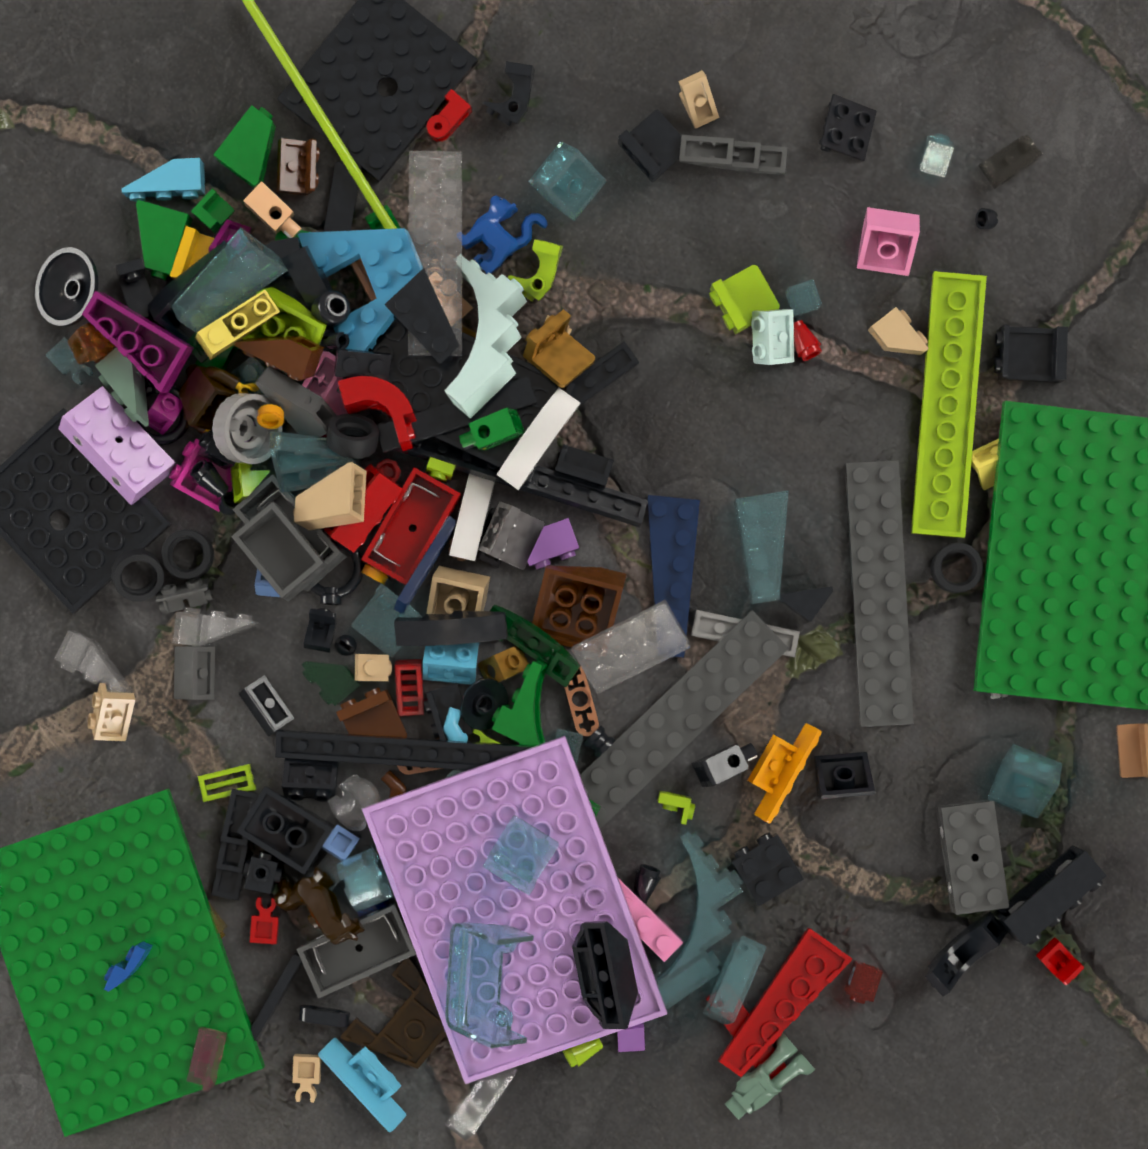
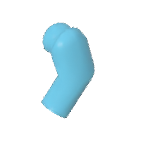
M449 707L444 722V734L450 741L467 742V734L463 733L458 725L461 710Z

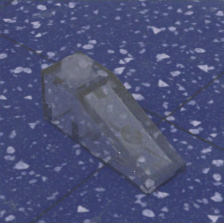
M513 1067L477 1080L445 1125L465 1141L477 1131L518 1070Z

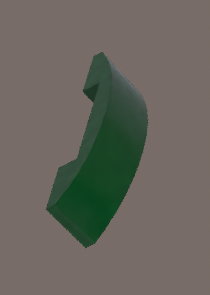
M493 605L490 611L506 612L508 634L506 639L536 661L548 664L549 666L545 673L566 688L580 668L579 663L561 644L536 625L505 608Z

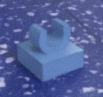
M337 824L322 846V849L345 863L360 838Z

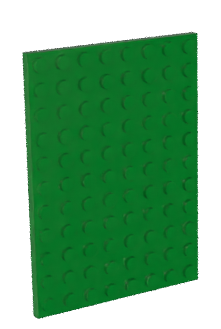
M1003 401L973 691L1148 710V418Z
M170 789L0 848V949L64 1137L261 1070L265 1067L257 1041H254L251 1024ZM143 941L152 945L148 956L131 977L109 992L104 990L107 983L104 978L111 965L115 966L121 961L128 963L125 958L132 946H136Z

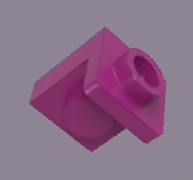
M159 392L157 398L148 409V426L163 435L174 423L183 407L181 400L171 393Z

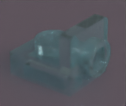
M935 134L933 137L928 135L919 171L945 178L953 154L954 144L948 136Z

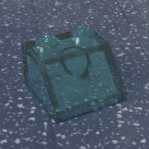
M560 141L528 182L544 199L569 219L575 221L607 181L578 149Z
M1012 744L1002 760L988 799L1038 818L1059 787L1062 763Z

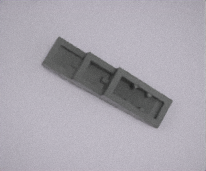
M682 135L679 162L735 171L786 175L788 147L765 146L758 142L735 141L734 138Z

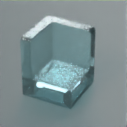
M813 279L788 287L785 292L790 308L793 309V317L817 310L822 305Z

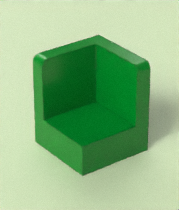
M212 188L191 212L215 234L225 221L233 215L235 210Z

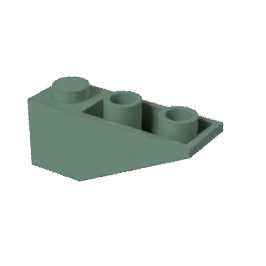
M116 347L95 365L101 373L98 378L106 388H113L114 391L111 395L121 406L123 404L126 405L127 408L124 412L133 422L139 420L147 427L149 420L145 377Z

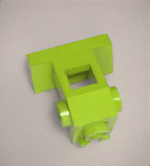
M534 239L532 250L537 254L540 261L537 273L528 279L508 275L510 280L514 278L522 285L524 297L532 302L534 299L540 301L552 288L563 246ZM536 279L542 281L543 286L541 289L535 287Z

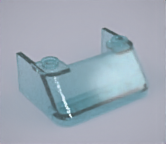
M463 922L455 923L450 931L445 1009L446 1022L451 1030L489 1048L527 1043V1037L511 1030L513 1022L512 1013L505 1005L500 1004L503 953L513 952L517 943L533 941L534 935L509 925Z

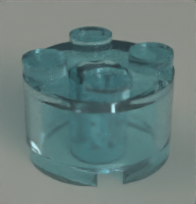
M374 848L360 852L337 863L340 881L344 879L346 886L344 889L346 896L353 908L358 912L393 897L391 889L387 884L389 880L384 867L379 868L377 864L379 859Z

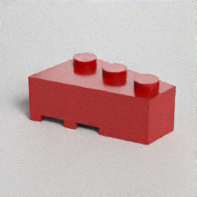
M369 464L364 469L367 471L364 522L323 528L331 538L352 552H355L358 547L364 544L369 532L381 522L383 514L390 505L397 501L399 493L402 491V488L393 479L372 464Z

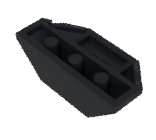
M607 921L583 922L572 945L582 999L592 1014L599 1020V1024L603 1029H626L629 1026L638 994L628 939Z

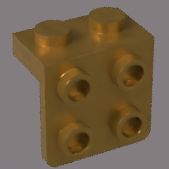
M564 309L556 316H549L540 329L537 330L535 328L528 334L523 354L525 359L561 388L570 384L595 361V356L566 332L571 315Z

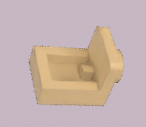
M355 654V681H388V676L392 672V663L389 660V655Z

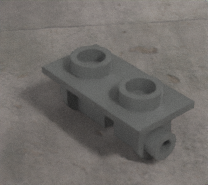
M194 578L188 580L186 584L178 586L168 584L163 586L156 595V602H159L160 611H166L168 614L186 608L185 599H188L190 608L209 604V601L213 600L212 591L208 590L209 578Z

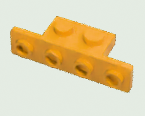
M806 723L793 745L773 734L747 780L767 791L755 811V816L769 824L777 816L786 795L790 793L793 783L799 772L804 768L812 749L817 745L822 733L821 730Z

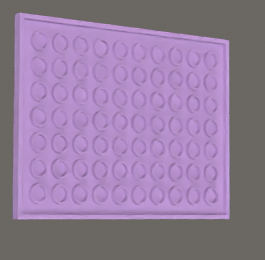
M566 736L363 807V814L465 1084L623 1030L603 1029L599 1024V1020L592 1014L582 999L572 945L583 922L607 921L628 939L638 989L628 1028L667 1015V1009Z

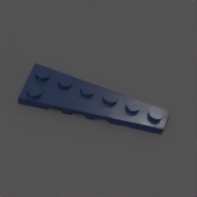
M648 495L657 654L684 658L700 500Z

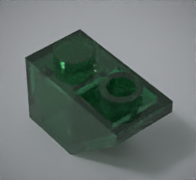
M305 661L302 664L305 668L302 672L311 684L317 683L321 688L319 694L328 705L333 703L334 706H338L362 686L359 681H355V676L346 665Z

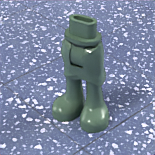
M783 1032L776 1040L777 1047L775 1051L752 1072H748L737 1082L735 1091L731 1093L733 1096L725 1103L738 1120L747 1112L751 1114L766 1105L775 1095L782 1091L781 1088L796 1076L800 1074L809 1075L816 1070L799 1051L779 1074L770 1079L769 1074L798 1051Z

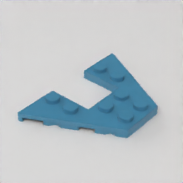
M404 228L299 233L298 237L302 247L308 246L319 270L323 269L326 277L361 258L377 299L351 312L346 321L333 328L335 333L344 332V334H348L350 341L346 349L368 351L369 348L373 349L377 338L385 333L395 319L394 315L384 304L423 269L409 232Z

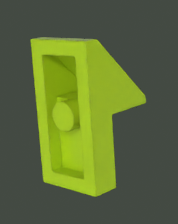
M238 462L233 467H230L234 503H240L246 499L270 471H251L252 464Z

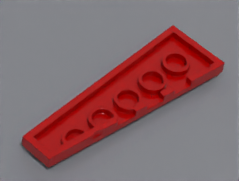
M807 928L718 1061L742 1077L853 958L812 929Z

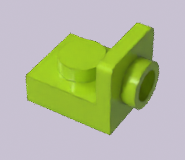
M659 790L657 801L662 804L663 809L677 811L678 807L683 808L680 823L686 825L687 819L692 820L695 804L691 803V797Z

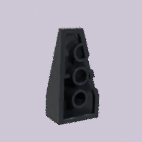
M224 240L167 284L147 305L153 319L186 342L202 326L209 324L213 320L218 308H221L224 302L223 297L228 287L232 285L245 259L244 256Z

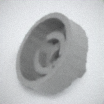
M239 393L226 398L219 405L213 419V439L220 453L228 460L238 463L258 464L270 458L278 448L282 437V426L276 429H267L260 426L257 422L258 409L263 405L272 404L267 397L259 394Z

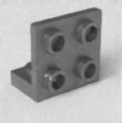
M499 501L478 550L524 570L544 527V522L520 511V509Z

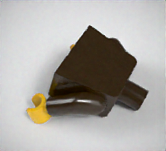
M197 364L190 365L185 371L188 379L179 391L183 405V417L189 426H192L200 434L206 431L209 432L212 429L213 419L219 405L226 398L236 394L235 389L239 393H248V389L256 392L259 391V387L255 383L244 385L240 382V378L215 366L207 368Z

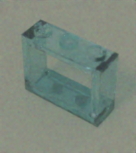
M743 935L734 940L702 1014L725 1025L735 1022L766 951V946Z

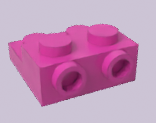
M195 439L194 443L189 441L182 452V455L185 456L182 464H176L170 472L169 478L172 479L170 485L220 512L218 506L220 498H217L192 481L190 470L197 462L205 458L198 455L201 448L199 446L200 440ZM212 463L229 486L227 492H231L233 489L231 469H223Z

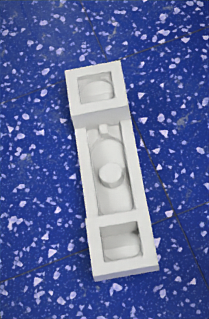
M558 388L523 434L497 475L519 490L581 403Z

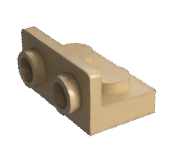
M99 683L98 692H94L92 697L93 713L88 715V729H92L94 740L126 741L135 704L134 693L107 692L106 684Z

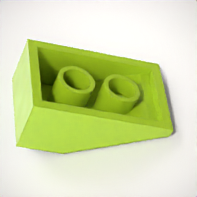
M274 287L266 288L265 290L280 313L248 334L243 340L248 338L303 336L320 345L327 325L313 317L312 312L295 298ZM264 289L257 290L256 295H257L258 293H260L261 291H263Z

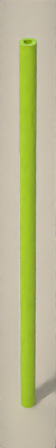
M242 0L385 229H397L255 1Z

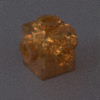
M91 323L81 326L67 341L78 364L89 361L99 363L115 347Z

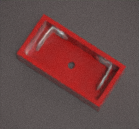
M414 467L403 485L397 501L391 506L361 560L406 585L445 521L454 511L462 497L461 493ZM410 525H416V531L411 532L409 530Z

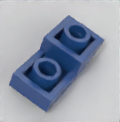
M143 941L136 946H132L125 958L128 963L121 961L115 966L111 965L104 978L107 981L104 990L109 992L131 977L148 956L152 945Z

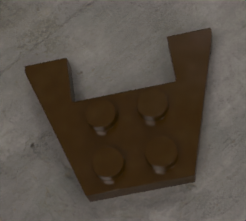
M409 957L401 962L392 973V976L409 989L412 994L381 1032L376 1034L356 1017L340 1038L361 1045L363 1048L366 1046L368 1050L386 1055V1057L418 1069L445 1037L446 1032L430 989Z

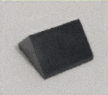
M867 752L814 756L817 797L820 799L875 795Z

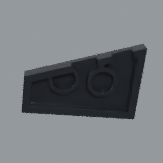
M424 268L384 304L440 365L460 347Z

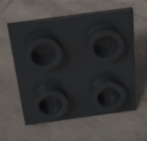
M832 94L831 102L828 105V115L825 118L826 123L823 125L822 139L819 141L820 149L826 152H830L832 149L865 161L877 111Z

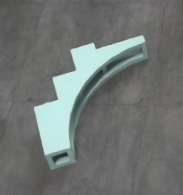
M460 255L454 261V264L461 276L474 289L478 303L479 323L476 340L470 356L459 375L447 387L445 392L452 403L471 419L516 374L511 366L513 360L506 352L522 338L516 328L518 323L512 316L527 301L522 294L524 288L517 280L513 278L510 281L503 274L497 279L489 272L484 274L476 261L473 259L468 261Z

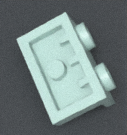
M793 309L752 311L753 362L764 365L794 362Z

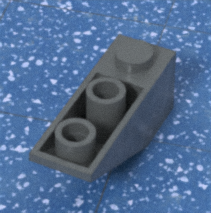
M270 366L264 370L255 383L273 405L283 409L284 418L306 443L327 434L330 420L337 416L322 397Z

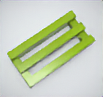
M251 764L197 776L203 802L230 796L232 791L208 795L207 790L244 781L248 782V786L237 788V790L247 792L256 790L254 777L251 772ZM240 771H245L246 776L205 785V780Z

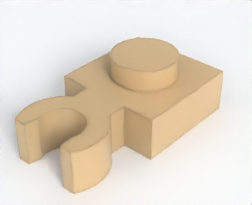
M295 1054L293 1056L292 1083H300V1087L295 1094L296 1102L301 1101V1093L306 1091L311 1096L310 1102L314 1103L317 1092L313 1084H319L321 1081V1058L318 1055Z

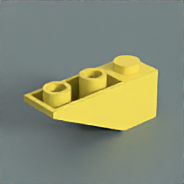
M264 289L198 331L195 338L211 360L273 318L280 311Z

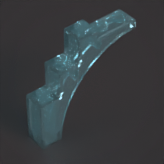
M688 829L681 833L679 837L689 853L695 872L697 886L696 915L690 936L681 953L668 970L656 979L667 1009L721 973L717 967L721 962L713 950L710 952L706 950L732 932L728 927L732 922L724 910L718 912L717 909L743 892L740 888L743 881L736 871L729 872L725 867L717 873L716 869L719 868V865L711 854L705 856L701 850L704 843L696 832L690 834Z

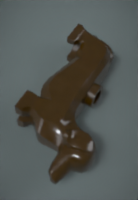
M315 867L313 877H302L293 887L284 878L281 879L280 884L277 883L279 891L274 896L275 903L286 911H294L300 905L305 904L310 912V915L307 917L308 921L316 929L320 928L324 936L332 944L336 945L348 939L357 941V934L365 930L357 918L352 920L346 912L342 915L335 893L329 890L335 882L328 872H322L320 868Z

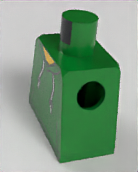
M504 408L469 423L471 431L459 435L464 450L475 446L478 449L488 450L522 437L525 430L518 411ZM489 428V429H490V435L487 437V436H486V431H487V429Z

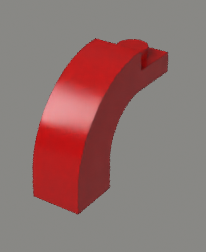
M356 376L338 381L343 404L348 414L367 409H377L387 413L393 419L402 450L413 449L411 439L416 437L412 422L417 420L408 399L400 389L388 381L371 376Z

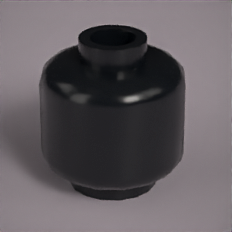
M327 291L314 300L311 312L313 317L327 325L326 328H333L347 320L350 315V303L341 292Z

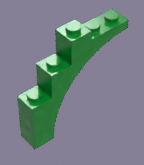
M532 661V664L529 663L526 666L522 676L525 679L523 685L515 691L512 698L514 705H502L501 708L495 711L492 722H494L492 730L519 742V745L537 746L546 743L541 727L540 700L542 684L546 675L545 670L549 666L542 661ZM589 799L596 817L601 806Z

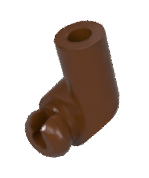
M391 770L381 778L390 788L389 798L407 791L405 784Z

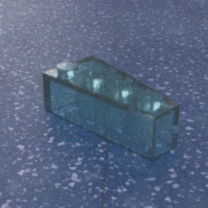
M240 228L171 307L178 321L197 333L238 307L288 270L277 254Z
M789 490L734 500L751 605L780 599Z

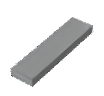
M696 610L691 636L719 642L742 619ZM767 625L789 648L783 655L795 657L800 631Z

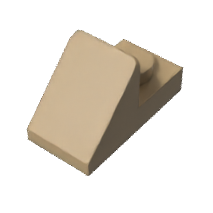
M703 71L678 81L682 91L679 93V96L695 128L719 118L707 77Z

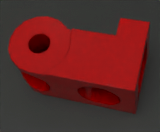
M452 89L444 96L448 104L438 115L432 116L427 122L429 136L436 142L447 140L473 112L472 107Z

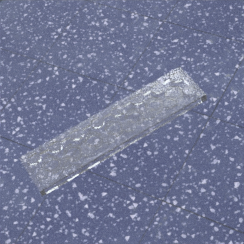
M409 151V234L421 264L429 277L460 345L450 356H462V152ZM408 331V355L431 356Z

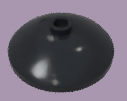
M66 247L55 251L42 265L36 280L35 298L41 315L49 323L66 327L74 325L84 318L82 313L94 292L98 291L99 285L97 268L92 258L80 249Z

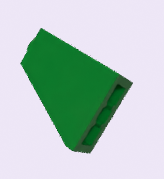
M251 105L214 153V157L219 163L255 189L261 181L264 182L276 126L271 120L273 118L272 114L263 107H260L258 110Z
M137 199L136 208L144 266L149 272H152V277L166 281L167 277L171 278L170 273L185 227H191L193 219L189 214Z

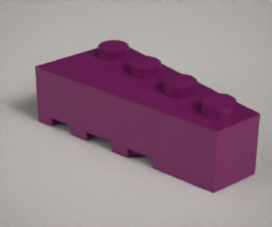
M95 291L82 313L106 339H109L118 348L117 350L124 357H127L137 367L136 369L143 376H146L154 384V387L160 393H169L194 349L192 345L103 292Z

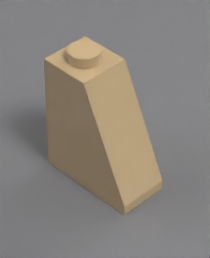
M353 462L347 463L296 496L295 508L293 510L294 522L307 530L364 522L367 471Z

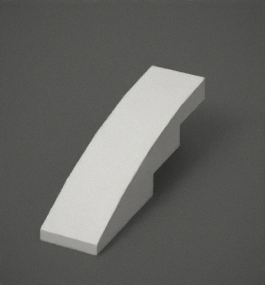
M469 474L449 556L476 561L495 482Z

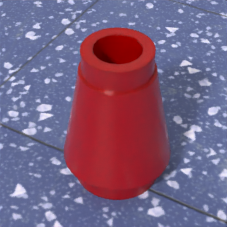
M803 320L794 322V345L797 355L802 357L803 361H808L822 352L820 348L821 343L804 324Z

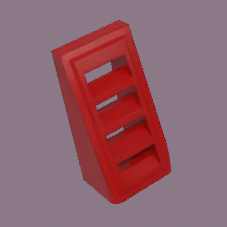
M422 659L396 660L395 680L398 715H424ZM401 670H416V673H401ZM417 680V684H402V681ZM417 691L418 695H402V692ZM418 701V706H403V702Z

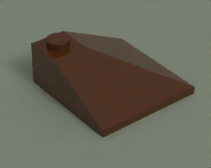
M546 565L532 624L542 629L561 645L606 656L626 574L602 567Z

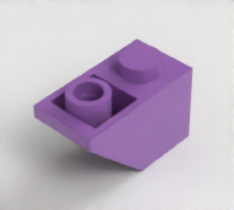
M569 518L543 527L528 558L530 567L535 565L537 570L546 567V565H551L550 560L560 556L562 561L576 556L575 551L579 550V546Z

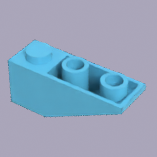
M200 158L172 159L123 187L122 193L127 198H130V201L136 202L137 199L145 201L146 197H156L157 200L163 201L171 200L172 196H182L183 199H197L198 195H205L204 163Z

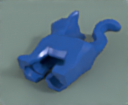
M495 195L490 199L488 212L477 219L466 235L459 233L456 238L466 250L482 241L488 250L484 255L478 254L473 259L486 274L488 272L493 274L502 267L508 257L530 242L533 224H538L542 228L547 227L548 224L545 217L539 213H531L526 216L521 224L522 235L514 238L500 223L512 217L518 211L516 204H510L506 199Z

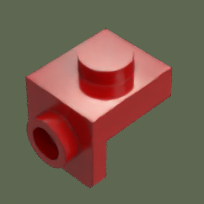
M1055 937L1036 955L1045 967L1064 985H1068L1084 969V966Z

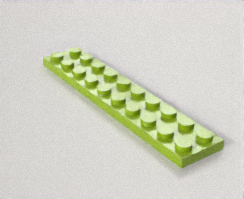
M934 271L932 274L927 347L929 349L926 351L911 534L965 538L987 276Z

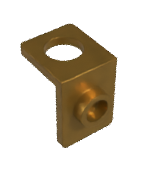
M514 646L479 662L478 667L484 679L490 678L501 682L523 672L529 663L523 651ZM488 664L494 668L495 678L489 675L487 670Z

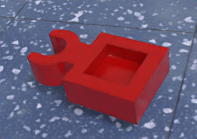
M259 896L256 900V908L260 914L252 915L250 943L277 944L280 916H272V911L275 910L277 904L273 897L271 899V906L268 908L264 907L262 904L263 897Z

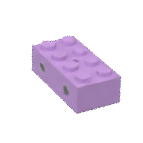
M102 386L62 416L59 430L132 505L168 477L175 462L137 422H133L124 412L125 409ZM115 439H122V443H117Z

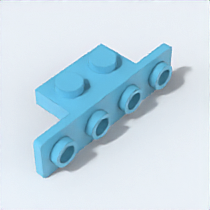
M333 1038L318 1053L322 1061L388 1132H392L406 1117V1113L390 1097L402 1085L366 1046L353 1056L337 1038Z

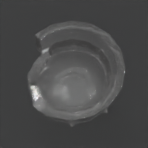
M356 774L347 778L339 785L344 797L340 799L339 796L335 795L328 800V803L337 820L352 831H361L367 825L362 809L380 802L381 797L377 787L370 780L361 778Z

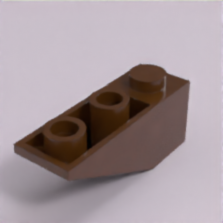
M303 336L248 338L237 341L234 345L242 349L243 354L246 356L259 358L265 361L266 366H270L273 369H281L288 373L287 376L297 381H302L315 375L324 347Z

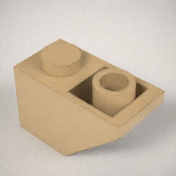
M897 307L868 329L884 351L922 355L929 349L926 345L928 343L926 337L919 330L916 332L912 328L910 317L904 310L899 311Z

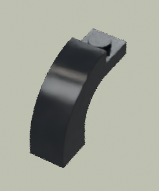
M990 911L965 928L936 955L928 965L930 970L925 977L942 997L951 992L962 974L975 961L1000 945L1008 931Z

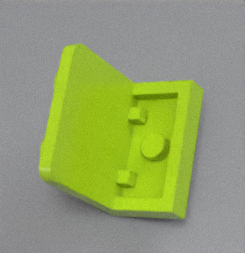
M751 265L724 281L720 279L712 283L710 287L711 292L709 296L716 307L720 306L724 313L722 319L729 330L733 329L735 335L751 326L752 311L779 310L780 308L777 299L757 265Z

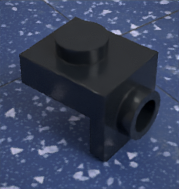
M325 608L310 609L309 623L303 643L304 648L330 653L337 625L336 613Z

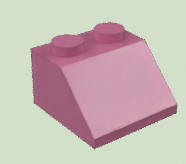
M867 207L861 234L857 268L909 276L920 233L919 215Z

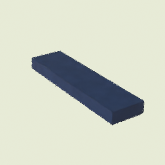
M450 516L447 518L399 595L394 610L401 614L405 612L454 533L457 520Z

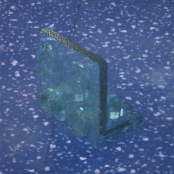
M381 583L375 590L376 594L351 626L392 658L402 647L396 646L394 620L397 617L423 618L424 616L410 605L402 614L394 610L399 596Z
M514 815L485 859L483 867L527 895H530L537 879L558 848L559 842Z

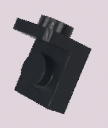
M206 431L199 441L201 448L198 455L223 469L233 467L236 462L225 458L216 447L213 431Z

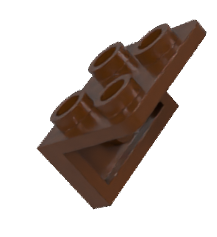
M379 687L365 693L366 699L356 702L354 698L340 704L342 709L336 712L340 722H344L349 734L407 738V732L388 690L381 692Z

